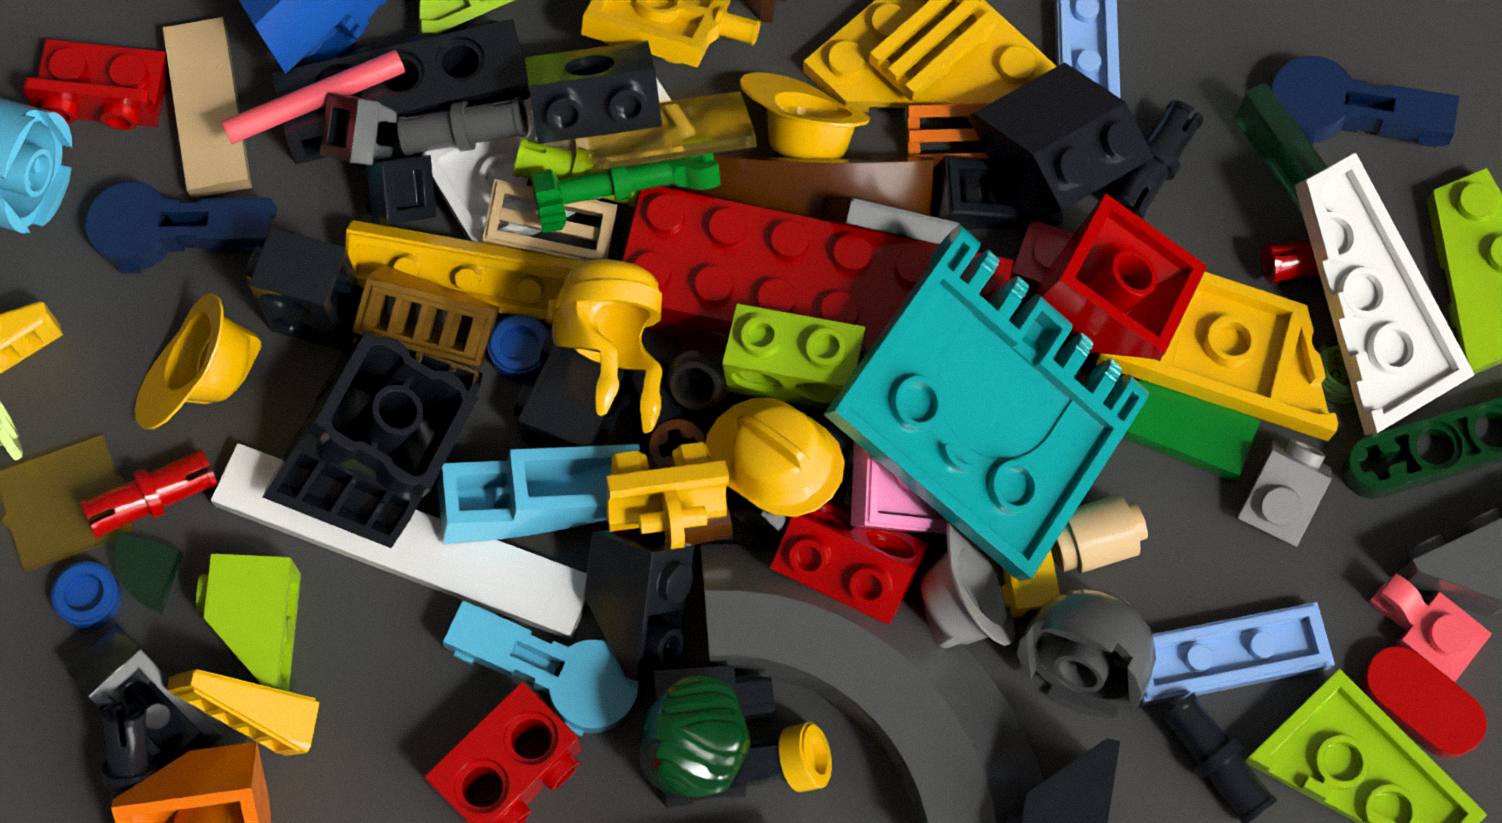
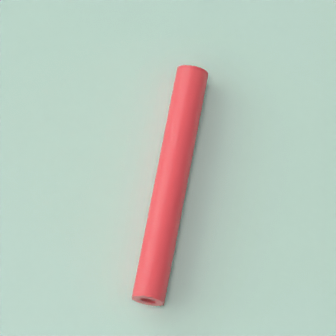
M393 50L221 122L231 144H234L326 106L328 93L350 96L403 74L405 69L397 51Z

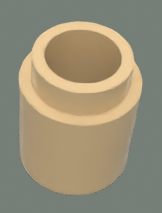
M1115 494L1078 506L1051 548L1059 569L1062 572L1076 569L1078 573H1084L1138 556L1141 549L1140 541L1148 538L1147 526L1142 511L1136 502L1127 504L1121 494Z

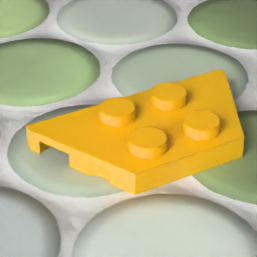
M1208 272L1204 273L1166 353L1160 359L1099 353L1096 360V365H1099L1111 358L1123 369L1121 371L1123 374H1130L1132 377L1328 442L1337 431L1338 420L1336 413H1329L1321 385L1326 375L1321 356L1312 344L1314 330L1307 305Z

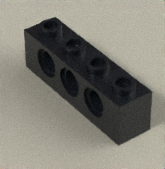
M513 19L500 22L482 20L473 23L465 30L442 35L424 33L414 36L407 43L380 49L372 46L361 47L340 58L322 62L316 60L299 61L286 74L283 70L272 73L276 95L279 98L396 50L405 73L352 94L358 98L379 101L381 105L397 113L396 123L384 121L378 123L376 143L381 145L399 141L397 128L399 116H414L450 110L452 103L467 101L469 106L510 100L519 96L522 97L523 101L530 98L527 71ZM460 68L476 70L472 75L465 78L450 76L455 70ZM402 81L416 83L407 91L396 92L390 90L395 84ZM326 106L283 123L285 136L296 164L326 158L320 155Z

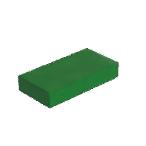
M1138 379V382L1149 391V396L1123 438L1236 482L1241 475L1261 420L1239 411Z

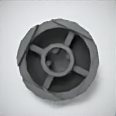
M1077 589L1061 593L1039 609L1030 620L1019 641L1017 656L1024 673L1030 680H1032L1037 671L1043 679L1051 684L1046 695L1057 703L1081 714L1100 718H1115L1121 707H1130V713L1138 708L1149 685L1156 661V649L1150 627L1126 599L1112 592Z

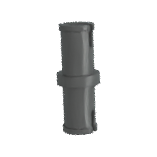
M519 96L510 100L469 106L467 101L452 103L450 110L414 116H399L397 128L402 151L405 156H411L414 153L456 146L459 151L464 152L474 150L476 143L517 136L527 137L529 123L524 101Z

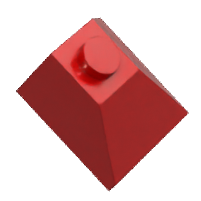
M1105 194L1046 271L1033 296L1037 294L1042 296L1073 324L1071 332L1063 342L1064 344H1067L1074 335L1083 333L1093 343L1090 353L1160 359L1166 353L1207 269V265L1111 196Z

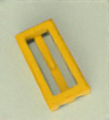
M929 0L870 52L869 63L913 102L996 28L999 16L991 9L986 12L981 8V0ZM953 4L956 6L950 14L893 64L890 62L895 55ZM969 18L974 22L911 80L904 75L963 21Z

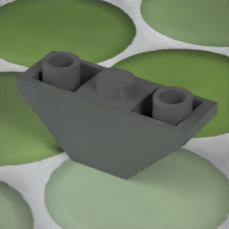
M1498 508L1483 513L1464 524L1462 527L1466 535L1447 543L1443 535L1440 534L1407 551L1411 561L1396 574L1409 581L1421 595L1431 598L1438 592H1441L1458 607L1487 618L1501 612L1502 515Z

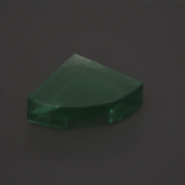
M118 532L114 547V560L122 584L141 605L162 615L184 553L180 548Z

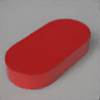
M1401 646L1389 647L1377 653L1366 664L1362 673L1364 693L1398 727L1428 751L1443 758H1458L1469 753L1482 742L1487 729L1486 716L1482 706L1473 696L1417 652Z

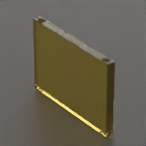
M741 91L661 102L662 127L587 137L593 170L757 147L756 135Z

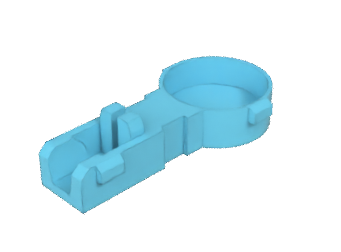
M463 600L443 640V647L454 652L453 657L470 665L476 662L507 677L513 678L515 675L533 683L534 689L548 694L554 713L579 737H582L583 733H601L619 725L629 715L637 696L638 681L625 677L606 639L585 640L569 647L556 641L550 644L532 636L531 630L504 619L483 607L475 606ZM563 662L565 664L559 674V677H557L554 674Z

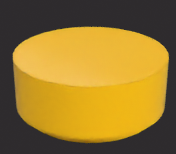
M812 722L785 727L779 739V758L788 784L794 791L800 793L824 788L831 777L832 757L823 731Z

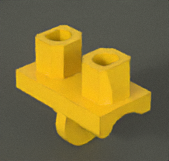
M704 442L680 445L672 451V467L649 470L646 454H642L639 451L615 453L612 456L611 475L606 476V518L609 532L639 528L641 534L664 531L669 550L683 548L685 544L684 528L707 525L708 518L727 515L726 486L729 483V473L726 461L714 462Z

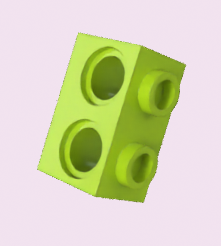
M736 304L722 363L728 392L760 398H774L782 402L827 410L867 354L866 327Z

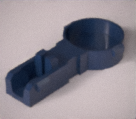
M1303 56L1286 63L1277 72L1273 80L1268 99L1269 115L1274 125L1283 134L1294 139L1293 143L1313 146L1314 142L1327 140L1341 130L1355 133L1357 130L1376 132L1380 137L1417 142V145L1436 148V146L1449 145L1454 135L1459 96L1393 85H1388L1387 88L1366 85L1367 81L1351 79L1347 71L1338 63L1320 56Z
M129 181L107 188L93 201L86 217V232L91 244L108 263L119 268L121 274L141 273L142 269L155 265L169 252H184L185 248H203L205 251H241L243 254H252L257 246L264 247L270 231L271 219L277 217L278 208L271 198L201 199L200 202L182 203L180 199H164L155 188L148 184ZM162 215L168 216L172 226L161 227Z

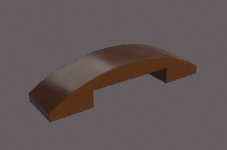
M713 151L714 160H717L719 164L721 185L707 190H695L686 187V192L819 220L822 217L825 199H830V196L855 198L931 216L934 159L933 157L871 156V160L748 156V152Z

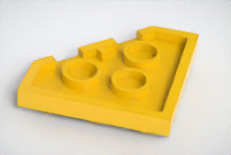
M874 0L804 60L803 73L824 93L847 107L861 112H869L870 107L905 108V113L907 114L906 105L991 103L1057 66L985 0H981V8L986 12L991 9L999 16L997 27L911 102L869 63V57L873 49L929 0ZM953 4L895 55L890 62L893 64L950 14L956 6ZM969 18L963 21L904 75L911 80L974 22Z

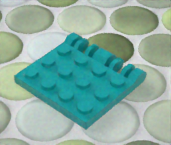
M959 225L943 239L932 254L928 267L826 410L824 416L1018 581L1033 578L1149 396V391L1130 374L1124 375L1119 379L1123 369L1111 358L1096 366L1089 375L1088 380L1083 385L1080 384L1074 376L1093 348L1092 341L1083 333H1078V335H1074L1064 345L1060 353L1053 360V357L1071 332L1073 324L1039 294L1030 298L1010 322L1009 319L1021 303L1022 298L1025 297L1029 288L1028 284L1019 276H1015L1004 283L998 290L996 297L991 303H988L979 293L994 274L1000 260L990 250H985L971 262L966 272L963 273L979 250L981 242L963 226Z

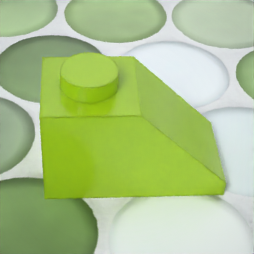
M211 554L209 574H201L197 583L196 606L198 613H204L206 622L261 685L289 692L301 582L300 571L291 557Z

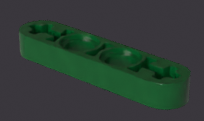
M1502 397L1369 435L1359 440L1343 460V480L1349 489L1358 496L1374 499L1501 463L1502 447L1494 448L1484 444L1477 436L1475 427L1477 420L1481 418H1491L1502 424ZM1423 435H1433L1443 440L1449 451L1448 462L1434 465L1422 459L1417 450L1418 438ZM1400 451L1402 462L1388 467L1380 476V480L1374 472L1364 473L1360 468L1367 459L1368 454L1374 462L1380 463L1393 459Z

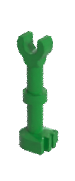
M711 141L691 143L680 152L671 155L667 160L626 167L625 162L622 161L608 164L609 171L558 180V176L552 169L531 172L533 191L543 233L563 230L567 222L565 204L614 195L615 201L630 199L631 192L670 184L678 187H690L695 190L713 189L721 185L719 164L717 160H714Z

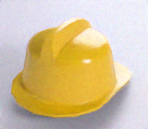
M753 72L743 75L739 81L742 91L766 107L769 144L774 151L784 157L840 159L849 147L855 126L866 125L870 121V117L866 113L847 107L823 91L788 76Z
M215 293L204 294L193 305L180 330L146 374L138 392L134 409L136 422L143 429H156L166 423L185 402L210 404L227 400L245 381L261 350V340L255 333L224 316L221 298Z
M752 398L733 405L717 418L707 434L705 444L714 462L726 461L729 473V483L727 486L756 507L772 515L797 517L814 512L832 499L842 482L845 461L839 442L826 428L808 417L805 413L774 398Z

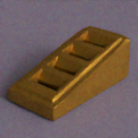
M382 264L368 276L365 282L353 332L362 335L367 330L377 337L393 338L403 344L406 349L481 367L484 363L488 342L492 335L500 307ZM387 296L396 298L391 316L383 313ZM412 302L422 304L416 325L407 322ZM438 309L448 311L441 334L432 331ZM462 315L473 318L466 344L456 340Z

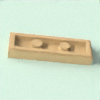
M219 17L163 27L186 189L190 198L194 199L252 188L245 139L231 144L221 122L240 114L230 43L224 18Z

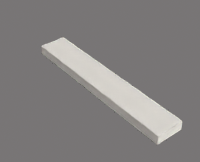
M237 443L211 498V502L215 507L572 641L587 605L584 597L587 573L498 540L443 544L440 518L415 510L411 520L393 547H386L262 498L268 482L281 464L282 459Z

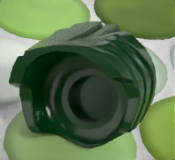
M688 676L671 685L650 706L644 719L640 737V766L643 769L644 776L653 785L665 793L680 794L686 797H706L727 791L743 765L751 746L749 731L747 730L746 722L733 687L709 676Z

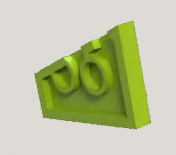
M1487 168L1434 189L1427 198L1440 268L1445 270L1451 302L1448 305L1451 326L1457 328L1460 348L1474 374L1502 363V193Z
M1341 669L1336 671L1246 759L1249 766L1356 823H1480L1487 816Z

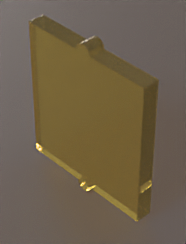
M103 435L0 471V494L7 514L3 517L2 523L8 530H12L22 567L26 572L136 533L133 522L102 535L101 538L96 540L88 522L110 513L113 508L87 519L79 504L80 500H87L126 483L123 477L117 476L107 441Z

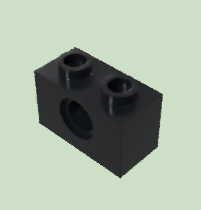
M648 40L525 57L538 144L662 127L656 71Z

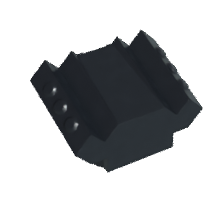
M367 330L362 335L354 333L341 352L333 371L323 384L316 398L317 401L305 423L296 433L286 450L281 464L268 482L262 498L392 548L411 520L422 497L431 490L477 402L478 397L475 395L481 386L483 373L445 358L406 349L403 344L390 337H377Z

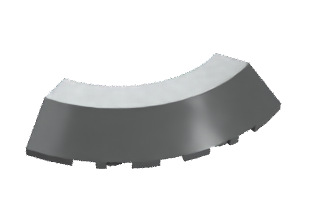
M700 544L709 667L734 665V672L737 674L771 677L773 680L790 685L795 683L830 700L834 707L851 718L871 738L874 737L888 754L898 770L897 774L912 803L917 823H1006L1008 810L1021 812L1026 793L1044 781L1036 755L1021 723L995 681L964 645L958 644L950 648L937 646L925 611L907 598H904L890 625H887L770 569L778 548L745 544Z

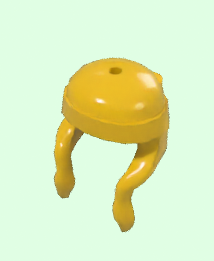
M612 259L588 260L571 269L564 279L562 289L557 292L556 300H549L546 322L553 325V342L555 346L574 348L580 355L601 364L595 396L596 411L599 416L607 413L618 392V368L646 373L641 394L640 412L643 433H649L653 431L661 411L660 384L662 368L644 348L642 333L644 328L654 326L661 320L662 293L659 291L658 282L655 277L641 266Z

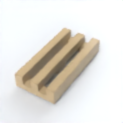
M494 179L481 243L582 261L608 258L617 210L616 204L591 199L564 205L567 211L601 218L600 228L567 221L563 230L552 231V233L597 242L596 250L497 230L499 222L542 230L539 215L502 208L504 197L536 204L533 187Z

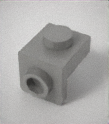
M1290 439L1287 446L1273 441L1267 451V458L1238 513V519L1297 547L1332 480L1331 467L1322 463L1325 454L1296 439Z

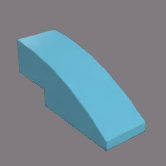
M639 444L512 449L509 451L507 461L444 463L437 483L442 543H468L522 537L607 520L606 476L611 475L612 456L615 453L640 452Z

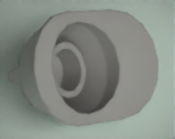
M947 521L948 551L925 572L920 584L926 618L937 646L950 648L958 644L968 645L988 637L1003 646L1013 643L1016 632L1010 609L1005 607L1002 586L1005 583L1001 565Z

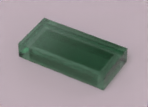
M1264 82L1246 92L1234 120L1302 213L1295 185L1327 168V165L1269 85H1266Z

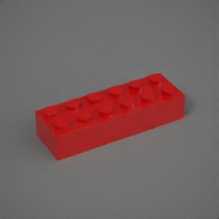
M660 186L640 190L622 261L641 266L651 273L657 280L659 291L662 293L661 320L654 326L644 328V331L726 348L736 304L864 326L866 327V347L868 352L928 267L929 259L939 244ZM977 252V253L975 254V256L972 258V260L970 261V263L968 264V266L965 268V270L963 271V273L966 272V270H967V268L970 266L971 262H973V261L976 259V257H978L981 253H978V252ZM997 257L1000 260L998 262L999 265L995 268L994 274L979 293L988 303H991L996 297L1000 287L1010 280L1014 260Z

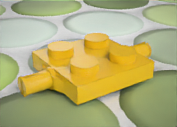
M590 0V4L583 14L581 35L601 40L610 46L648 40L652 55L661 57L670 63L686 64L698 68L709 44L720 36L754 46L760 31L761 21L728 13L727 8L731 0Z

